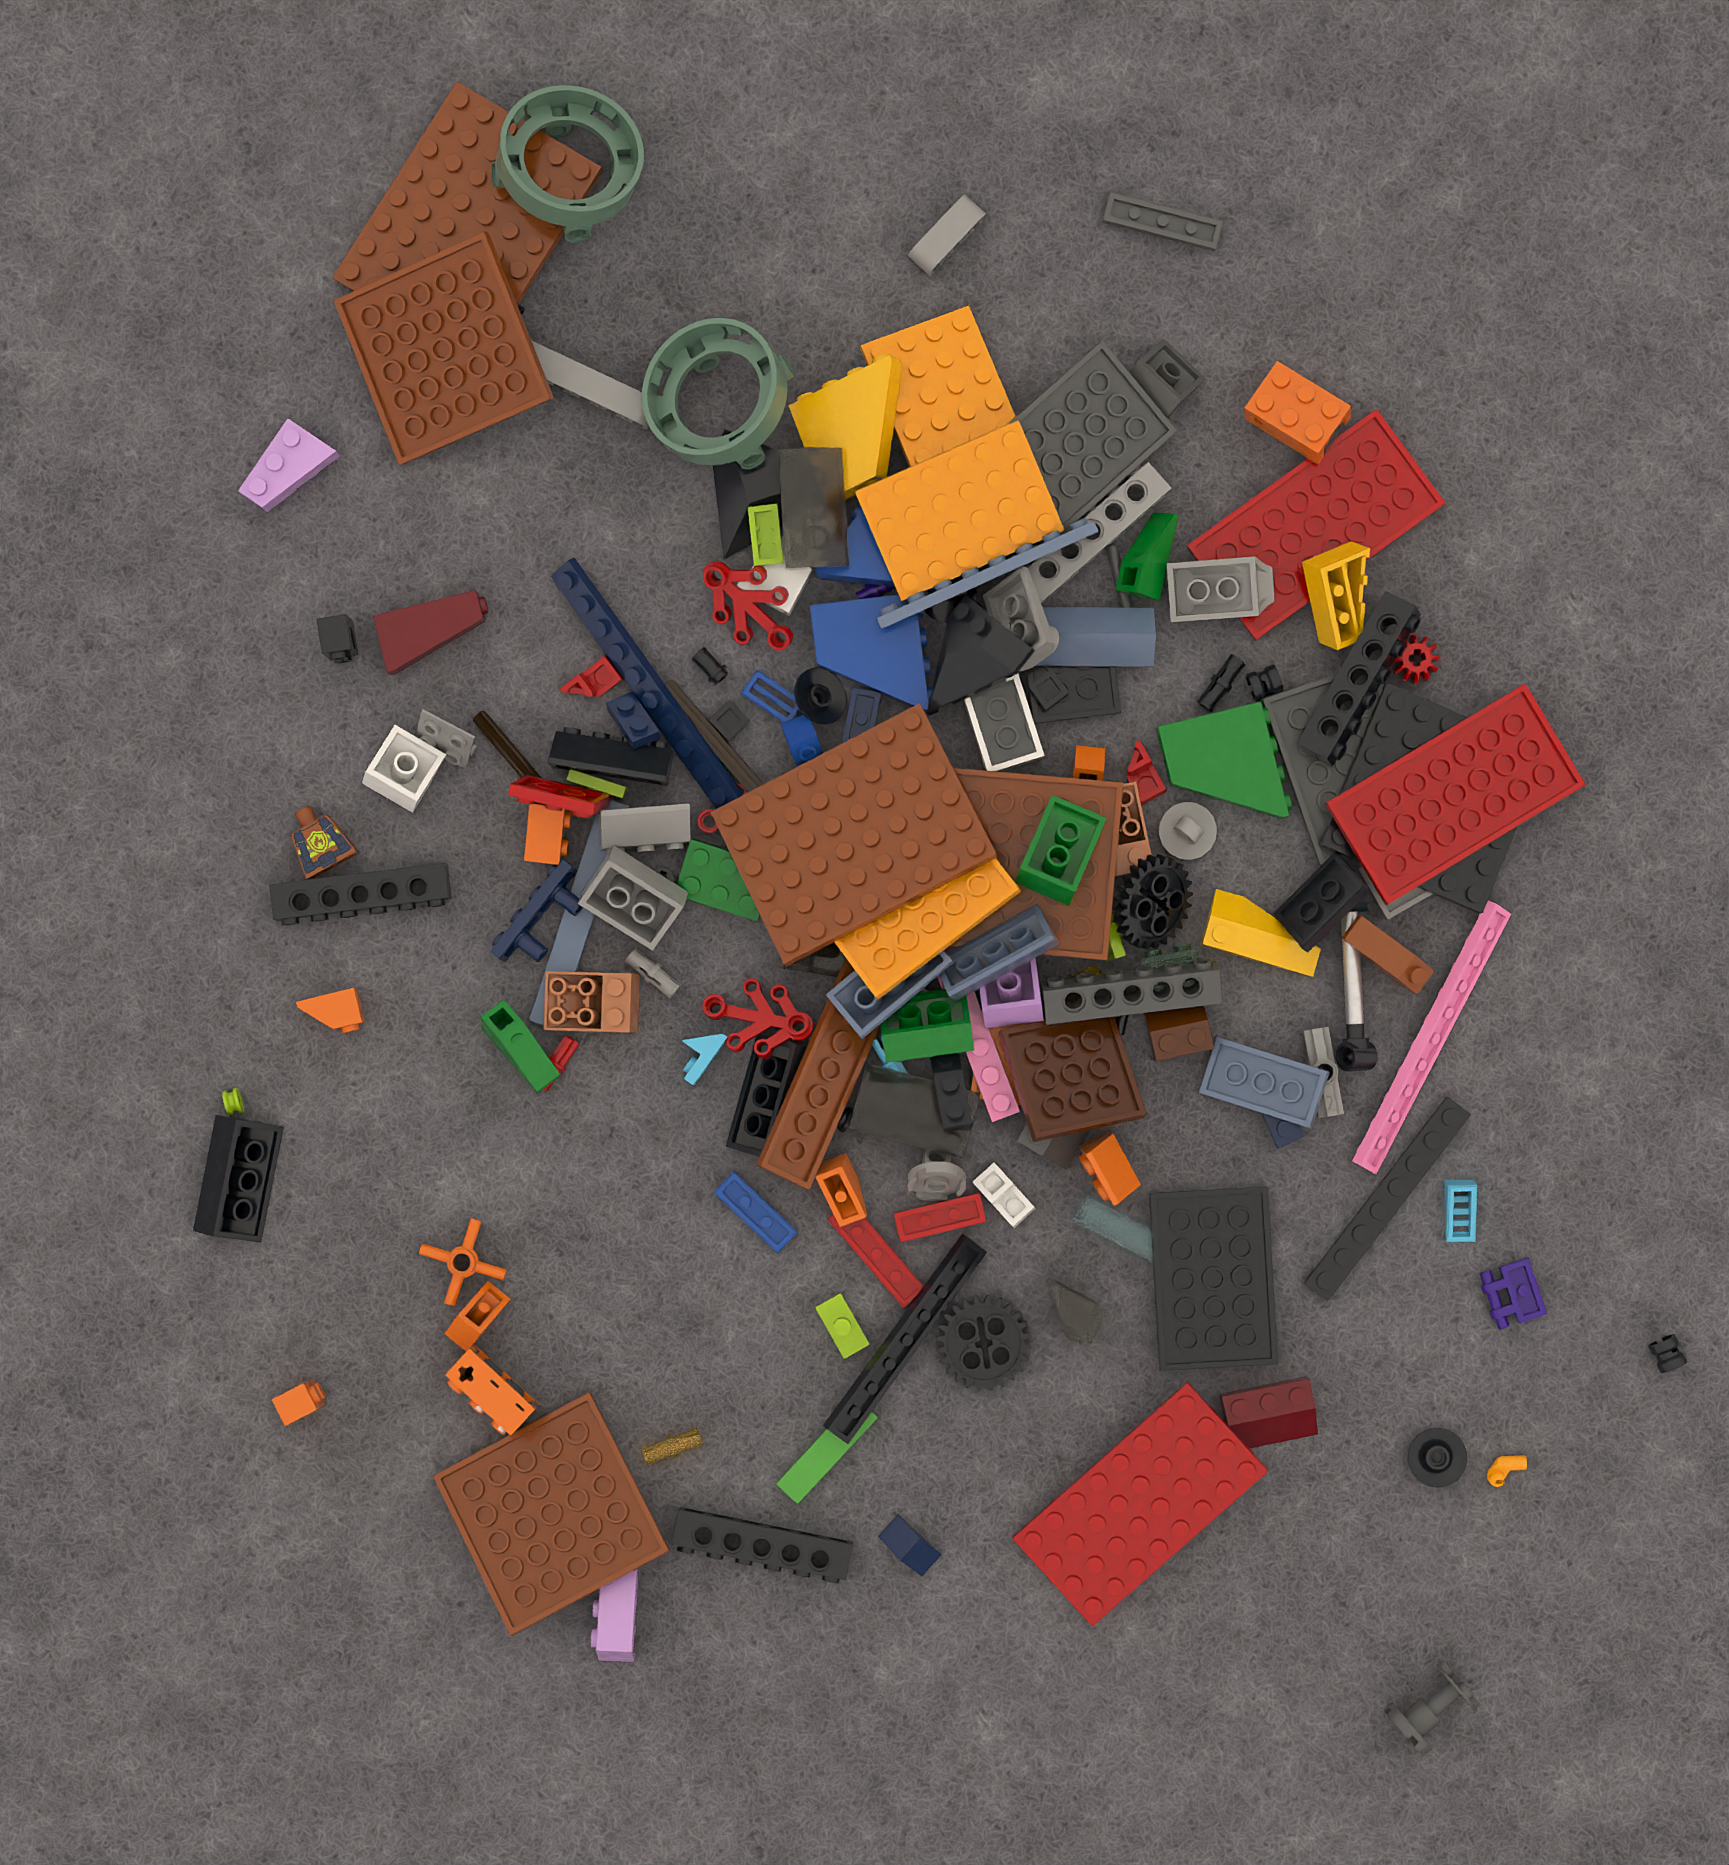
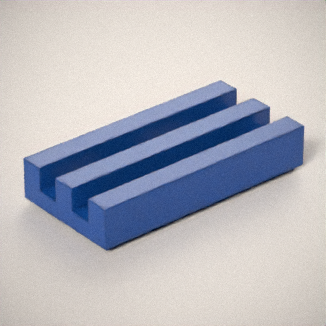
M757 669L740 694L782 723L794 719L800 711L797 703L793 709L755 682L758 678L796 703L794 694ZM750 689H755L790 713L789 716L786 718L749 692Z

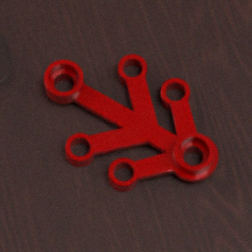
M712 561L707 564L703 570V580L706 586L713 591V620L717 624H725L732 617L731 609L725 604L726 592L733 599L736 629L733 637L738 644H747L753 638V630L747 624L748 613L768 632L767 641L771 648L778 651L786 649L793 641L792 631L785 625H778L755 602L772 603L773 605L780 606L788 600V590L783 586H776L772 590H741L734 583L749 581L753 585L762 584L767 579V571L760 565L754 566L751 570H730L721 561ZM715 571L722 575V579L715 576ZM754 571L760 573V580L754 577ZM775 592L781 593L783 599H777ZM719 610L725 613V619L719 616ZM740 631H744L747 634V639L740 637ZM782 632L786 636V640L781 639L778 633Z
M754 978L747 979L743 983V991L753 1000L758 1011L727 1005L725 1000L717 994L709 995L702 1004L704 1013L711 1020H720L723 1017L754 1023L742 1031L731 1033L728 1036L726 1045L734 1053L741 1052L746 1042L771 1027L779 1028L781 1030L768 1039H759L754 1044V1051L757 1056L766 1059L772 1055L775 1047L789 1039L794 1041L807 1039L812 1034L814 1028L813 1021L808 1014L796 1011L789 999V991L782 984L773 986L770 995L775 1003L780 1004L786 1017L774 1015L761 993L762 987L760 983ZM751 984H756V985H757V988H756L755 991H753V992H748V991H747L749 985H751ZM783 990L784 995L781 998H776L775 994ZM715 1005L721 1006V1010L718 1013H712V1008ZM797 1024H804V1028L801 1031H795ZM734 1039H740L738 1046H731V1042ZM762 1045H768L767 1051L759 1052V1048Z

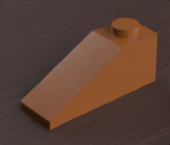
M1362 915L1356 917L1342 936L1344 941L1395 983L1416 995L1434 972L1416 955Z

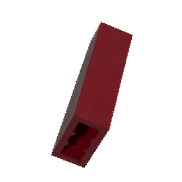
M474 590L374 615L373 618L387 673L391 676L401 672L485 622L484 614L489 613L485 596L479 597V593Z

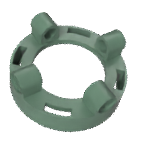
M557 85L545 87L523 97L506 116L498 142L496 160L491 165L492 184L494 188H506L517 204L533 216L546 222L563 226L564 237L567 241L581 242L591 236L592 225L606 221L618 214L633 197L644 163L643 142L637 126L628 113L607 96L580 86ZM595 111L603 115L618 128L613 131L607 124L592 114ZM524 116L527 117L528 120L519 128L515 136L509 133V128L513 122L517 125ZM575 125L585 128L599 137L611 154L609 158V175L611 180L607 186L594 196L578 200L559 198L541 189L530 177L524 163L525 146L529 139L539 130L545 128L547 135L558 138L569 134L572 126Z
M710 318L697 321L674 333L664 342L652 358L642 387L644 416L650 429L669 451L671 450L689 462L701 465H722L736 461L740 464L741 468L752 469L763 463L766 458L760 445L771 435L782 416L787 398V381L795 377V374L782 353L779 355L763 336L749 325L728 318ZM744 333L752 337L750 345L739 340L727 339L728 334L743 336ZM719 354H733L745 358L754 366L760 382L759 399L750 418L740 428L724 436L710 438L692 433L678 412V394L687 374L693 368L698 373L713 370L720 363ZM667 369L672 370L666 381L663 396L657 395L665 371Z

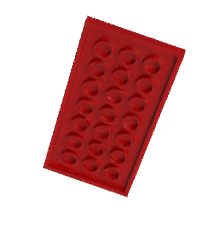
M1376 409L1339 435L1327 453L1324 454L1319 464L1306 459L1188 544L1187 549L1196 561L1256 556L1261 562L1272 567L1275 602L1268 605L1259 616L1238 617L1256 641L1310 602L1302 565L1303 561L1350 541L1370 548V555L1366 557L1367 561L1442 507L1445 501Z
M1523 684L1326 802L1325 805L1384 904L1388 905L1586 784L1527 685Z
M1187 1381L1027 1523L1012 1539L1093 1627L1268 1472V1468Z

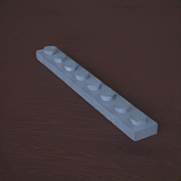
M1086 518L1069 525L1071 531L1060 535L1057 530L1042 537L1043 544L1033 548L1030 542L1015 549L1017 555L1006 560L1005 556L1001 555L988 561L990 567L979 572L978 568L975 567L961 573L963 579L952 584L950 579L934 586L936 590L934 593L925 596L924 592L921 591L907 598L909 604L898 608L895 603L880 610L882 616L877 618L881 629L1099 532L1094 521L1087 523Z

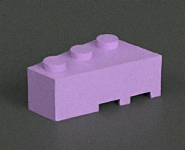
M287 419L238 491L248 500L268 512L341 456L336 450L290 419Z
M638 1569L601 1588L599 1599H594L593 1617L598 1618L597 1629H592L591 1647H596L598 1659L601 1661L634 1662L635 1653H633L634 1635L636 1634L635 1616Z

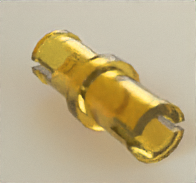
M696 1427L674 1437L671 1435L665 1436V1440L641 1447L648 1466L671 1456L673 1459L677 1458L679 1453L703 1446Z

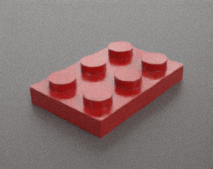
M526 775L511 783L508 792L509 796L517 797V802L523 804L538 802L545 804L546 809L553 811H562L564 808L572 810L573 815L583 818H590L591 815L608 807L611 794L531 775Z

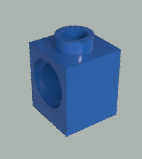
M801 715L781 723L796 766L823 754L812 722L807 717Z

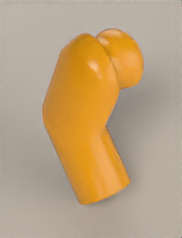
M1526 1456L1498 1457L1487 1471V1479L1494 1487H1500L1505 1483L1504 1479L1510 1471L1526 1470Z

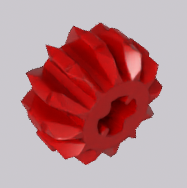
M1412 634L1410 636V643L1408 640L1405 641L1406 648L1402 656L1394 660L1393 664L1399 663V667L1393 670L1394 675L1402 670L1405 672L1402 676V682H1407L1410 675H1412V682L1414 685H1417L1420 682V676L1423 680L1428 681L1431 679L1428 671L1434 673L1438 671V667L1431 662L1439 661L1441 657L1440 655H1431V652L1437 648V645L1425 646L1429 639L1427 636H1424L1420 643H1418L1417 635ZM1414 652L1418 653L1416 657L1420 655L1422 659L1417 666H1413L1414 661L1410 663L1408 659Z

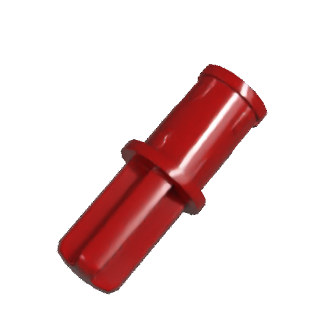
M567 1035L564 1036L551 1057L548 1056L559 1073L562 1070L566 1071V1064L579 1047V1043ZM553 1081L543 1090L549 1092L550 1087L553 1085L555 1081Z

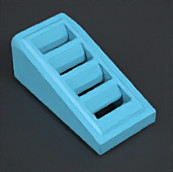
M1444 1180L1445 1241L1476 1242L1477 1184L1474 1180ZM1468 1191V1195H1454V1192ZM1468 1202V1207H1454V1203ZM1453 1215H1468V1219H1453ZM1453 1226H1468L1469 1232H1453Z

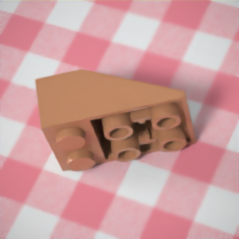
M1136 781L1123 785L1115 877H1120L1123 874L1130 875V865L1138 867V859L1146 860L1147 855H1152Z
M545 971L544 1030L638 1033L640 974Z

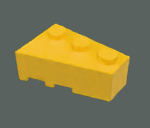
M1350 541L1302 562L1318 640L1323 645L1340 650L1354 644L1363 630L1365 603L1362 602L1363 587L1367 585L1368 576L1365 575L1366 557L1370 555L1369 547Z

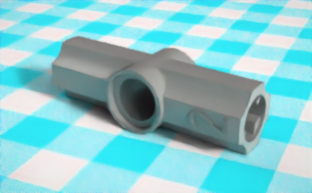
M1329 1027L1303 1031L1309 1066L1317 1068L1321 1064H1326L1331 1071L1317 1111L1318 1118L1344 1114L1338 1082V1068L1334 1060Z

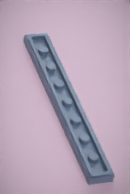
M610 800L609 806L603 810L630 808V806ZM599 812L595 815L571 892L579 899L583 889L608 854L607 850H600ZM583 907L578 915L573 916L565 909L545 971H577L595 914ZM545 972L529 1021L544 1025Z

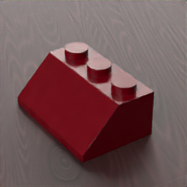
M1306 1376L1219 1394L1226 1424L1249 1449L1318 1435L1314 1398L1310 1379Z

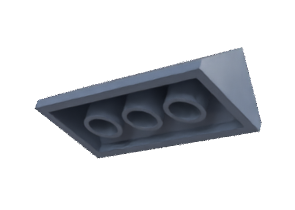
M1043 607L1048 625L1057 629L1060 639L1057 649L1036 666L1154 667L1156 642L1154 608Z
M1036 904L947 953L954 963L944 970L940 977L949 997L957 1001L1058 946L1060 943L1040 906Z
M943 950L878 1000L858 973L853 971L829 991L826 996L863 1039L954 962Z

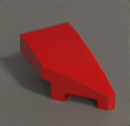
M604 656L583 673L576 675L562 686L560 690L564 693L601 697L624 679L608 656Z
M1137 741L1128 766L1127 781L1128 783L1136 781L1142 806L1166 793L1167 790L1152 765V760L1141 741Z

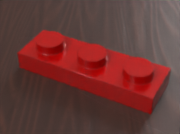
M980 1193L893 1213L900 1242L986 1222Z

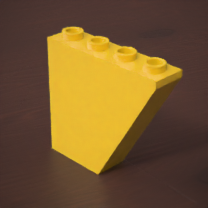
M883 354L877 356L872 360V364L864 368L857 367L847 372L846 377L840 380H830L822 385V389L814 393H804L797 397L796 402L788 405L826 502L837 505L855 496L854 491L887 477L902 373L901 359L892 355Z

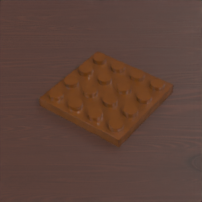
M1114 1017L1046 1025L1045 1021L1000 1031L999 1037L1033 1142L1143 1119L1147 1113Z

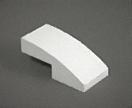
M995 1163L991 1164L973 1181L975 1186L1013 1228L1036 1209Z

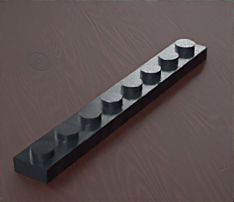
M1449 1097L1443 1100L1305 1280V1285L1326 1301L1330 1300L1471 1116L1470 1113Z
M961 1234L826 1420L823 1426L849 1444L987 1252L964 1234Z

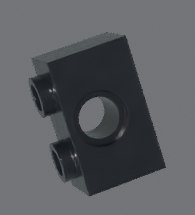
M342 614L316 619L321 652L329 660H334L335 664L351 662L352 656L359 655L354 622L349 616Z

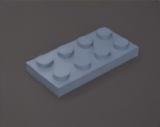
M1216 1037L1214 1049H1212L1199 1093L1312 1129L1330 1072Z

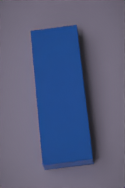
M735 1171L713 1192L777 1253L798 1232Z

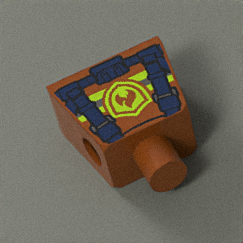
M310 805L294 813L302 828L293 832L291 837L306 879H314L359 854L357 848L331 816L324 815L317 819Z

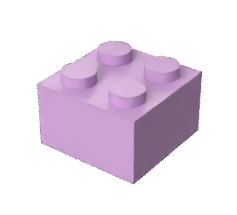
M1036 958L980 988L985 1028L1044 1021Z

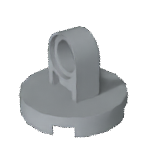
M1182 802L1173 805L1164 813L1159 822L1158 835L1162 847L1168 854L1180 860H1193L1202 857L1211 850L1216 840L1217 826L1213 815L1207 808L1194 802Z
M932 1144L925 1150L922 1164L909 1171L908 1191H915L916 1197L921 1200L947 1201L948 1195L956 1193L958 1197L966 1190V1173L962 1168L951 1163L950 1151L945 1146ZM939 1154L944 1159V1162H932L929 1159V1155Z

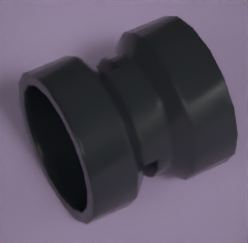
M1274 664L1265 667L1259 673L1253 671L1246 674V681L1248 686L1252 685L1253 691L1251 694L1255 701L1264 699L1265 695L1269 693L1277 694L1283 692L1282 681Z
M1675 1334L1663 1337V1342L1661 1343L1654 1341L1648 1345L1651 1354L1657 1357V1367L1660 1373L1672 1371L1688 1362L1684 1353L1680 1352L1677 1348L1679 1342Z

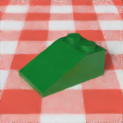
M1052 795L1014 883L1069 906L1107 818Z

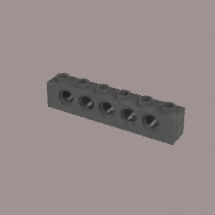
M1206 958L1197 959L1194 963L1183 965L1180 962L1166 963L1164 967L1158 968L1139 966L1133 971L1125 972L1121 969H1112L1106 971V974L1100 975L1080 973L1076 978L1065 979L1062 976H1054L1048 978L1047 981L1040 982L1042 1009L1046 1025L1222 1003L1220 969L1216 961ZM1186 979H1196V982L1193 986H1182L1183 982ZM1156 983H1167L1166 987L1163 990H1153V987ZM1130 985L1138 986L1133 994L1124 993L1126 987ZM1099 989L1109 990L1105 997L1097 998L1094 996ZM1069 993H1079V997L1075 1001L1065 1000Z

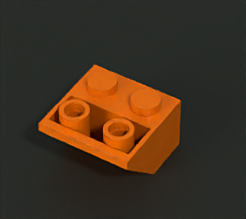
M1110 1130L1079 1146L1082 1154L1078 1158L1085 1171L1090 1176L1094 1174L1096 1180L1092 1184L1104 1202L1109 1200L1115 1206L1141 1185L1117 1139Z

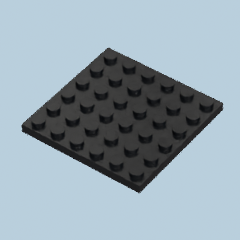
M1385 683L1340 794L1468 717L1392 684ZM1331 815L1319 846L1359 862ZM1517 827L1419 885L1417 888L1478 914L1483 913Z

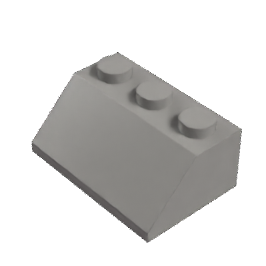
M690 804L601 810L598 814L600 850H607L609 853L612 847L616 846L624 852L627 848H637V853L655 851L654 846L666 845V850L684 849V844L690 842Z

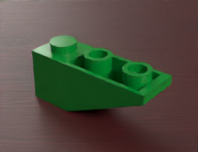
M1152 513L1121 562L1116 591L1138 599L1160 600L1179 515Z
M502 1000L481 1016L483 1032L536 1093H539L560 1077V1073L524 1022L505 1000Z

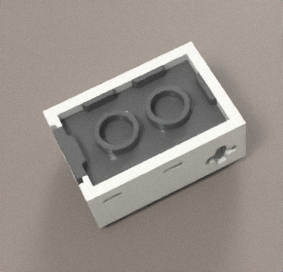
M1018 673L1008 679L1002 677L992 682L991 687L963 700L985 771L1002 772L1043 759L1042 746Z

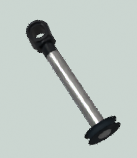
M1370 902L1357 903L1341 919L1342 936L1359 915V912L1370 911L1367 908ZM1342 939L1347 1039H1342L1343 1043L1336 1050V1062L1342 1071H1367L1375 1067L1378 1055L1374 1044L1369 1042V1038L1364 1036L1361 954Z

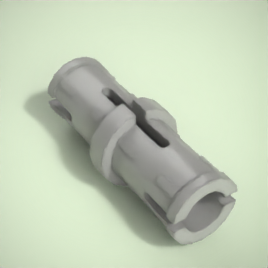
M637 947L624 961L642 975L647 984L649 982L653 984L669 999L682 985L661 969L662 965L660 963L655 964Z

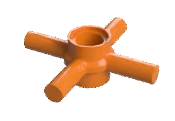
M470 1218L462 1246L454 1248L451 1252L424 1243L420 1247L419 1255L447 1263L449 1271L453 1274L444 1303L448 1305H456L464 1278L473 1275L475 1272L502 1281L505 1278L507 1269L479 1261L477 1253L473 1250L482 1222L480 1220ZM459 1254H466L470 1258V1266L467 1270H461L456 1266L455 1260Z

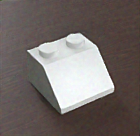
M394 725L366 770L362 784L413 813L431 784L446 754Z

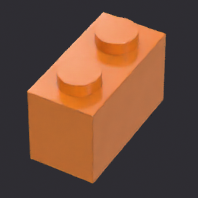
M538 802L529 804L524 861L559 865L562 857H567L569 839H564L565 828H570L572 811L564 808L562 811L549 810L545 808V804Z
M310 1379L273 1398L272 1402L286 1426L324 1406L323 1399L326 1398V1394L319 1382L314 1384L313 1380Z

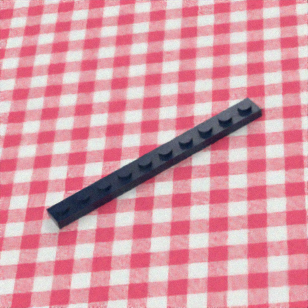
M575 558L568 560L551 575V578L714 807L717 809L742 796L743 793Z

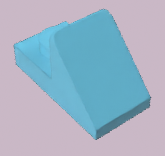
M724 1034L682 1040L701 1054L698 1059L693 1056L683 1069L687 1073L684 1079L690 1084L695 1085L728 1037Z

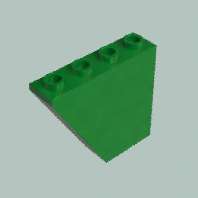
M1261 702L1158 726L1156 732L1170 786L1275 818L1283 819L1288 817V811L1292 810V804L1289 794L1283 793L1281 782L1285 781L1282 765L1276 764L1274 754L1278 753L1275 737L1269 736L1267 725L1271 724L1267 707L1262 708Z

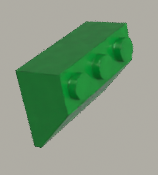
M946 989L917 993L881 1023L886 1063L974 1051L967 996L955 1001L949 997Z

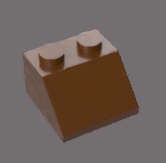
M1204 1006L1144 1013L1154 1061L1214 1049Z

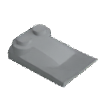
M1256 556L1167 563L1171 622L1259 616L1268 605L1275 602L1273 569L1271 566L1261 562Z
M1026 565L1016 568L1000 580L999 584L982 595L987 612L1035 650L1020 671L1033 668L1057 649L1060 639L1059 633L1055 627L1048 625L1038 593Z

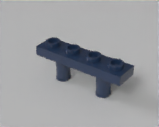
M562 860L559 865L554 864L547 873L548 879L542 886H537L529 896L530 901L526 907L519 909L510 920L512 924L507 931L499 933L492 943L494 947L490 952L498 959L506 962L513 952L520 948L536 962H540L548 953V948L530 935V931L553 902L558 903L573 916L580 913L583 907L578 904L579 898L566 888L578 870L565 860Z

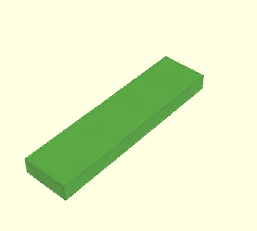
M872 1411L849 1444L826 1429L778 1480L776 1485L798 1504L874 1423L878 1416Z

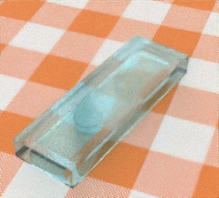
M1085 1195L1072 1221L1151 1262L1153 1259L1151 1228Z

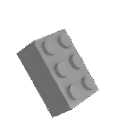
M613 846L583 889L578 904L653 951L683 909L688 892L621 849Z

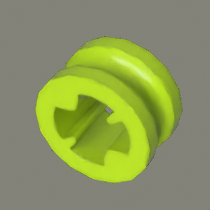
M237 1087L233 1088V1091L230 1093L227 1090L222 1091L223 1102L228 1116H233L236 1111L240 1114L244 1113V1105L239 1089Z

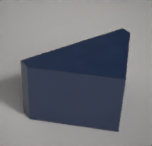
M897 1515L878 1536L900 1561L920 1576H923L942 1555L900 1515Z

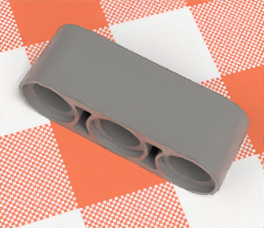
M963 195L913 247L908 257L925 273L931 276L934 273L933 269L938 264L942 265L954 252L953 248L958 242L962 244L974 231L973 227L978 221L981 223L987 214L969 197Z

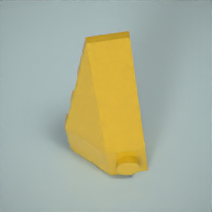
M1215 889L1200 943L1201 946L1310 977L1314 976L1321 951L1319 947L1315 945L1307 953L1278 919L1243 896Z

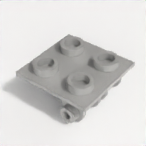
M424 709L421 711L415 737L445 753V759L449 763L466 769L469 757L474 754L477 745L473 744L475 736Z

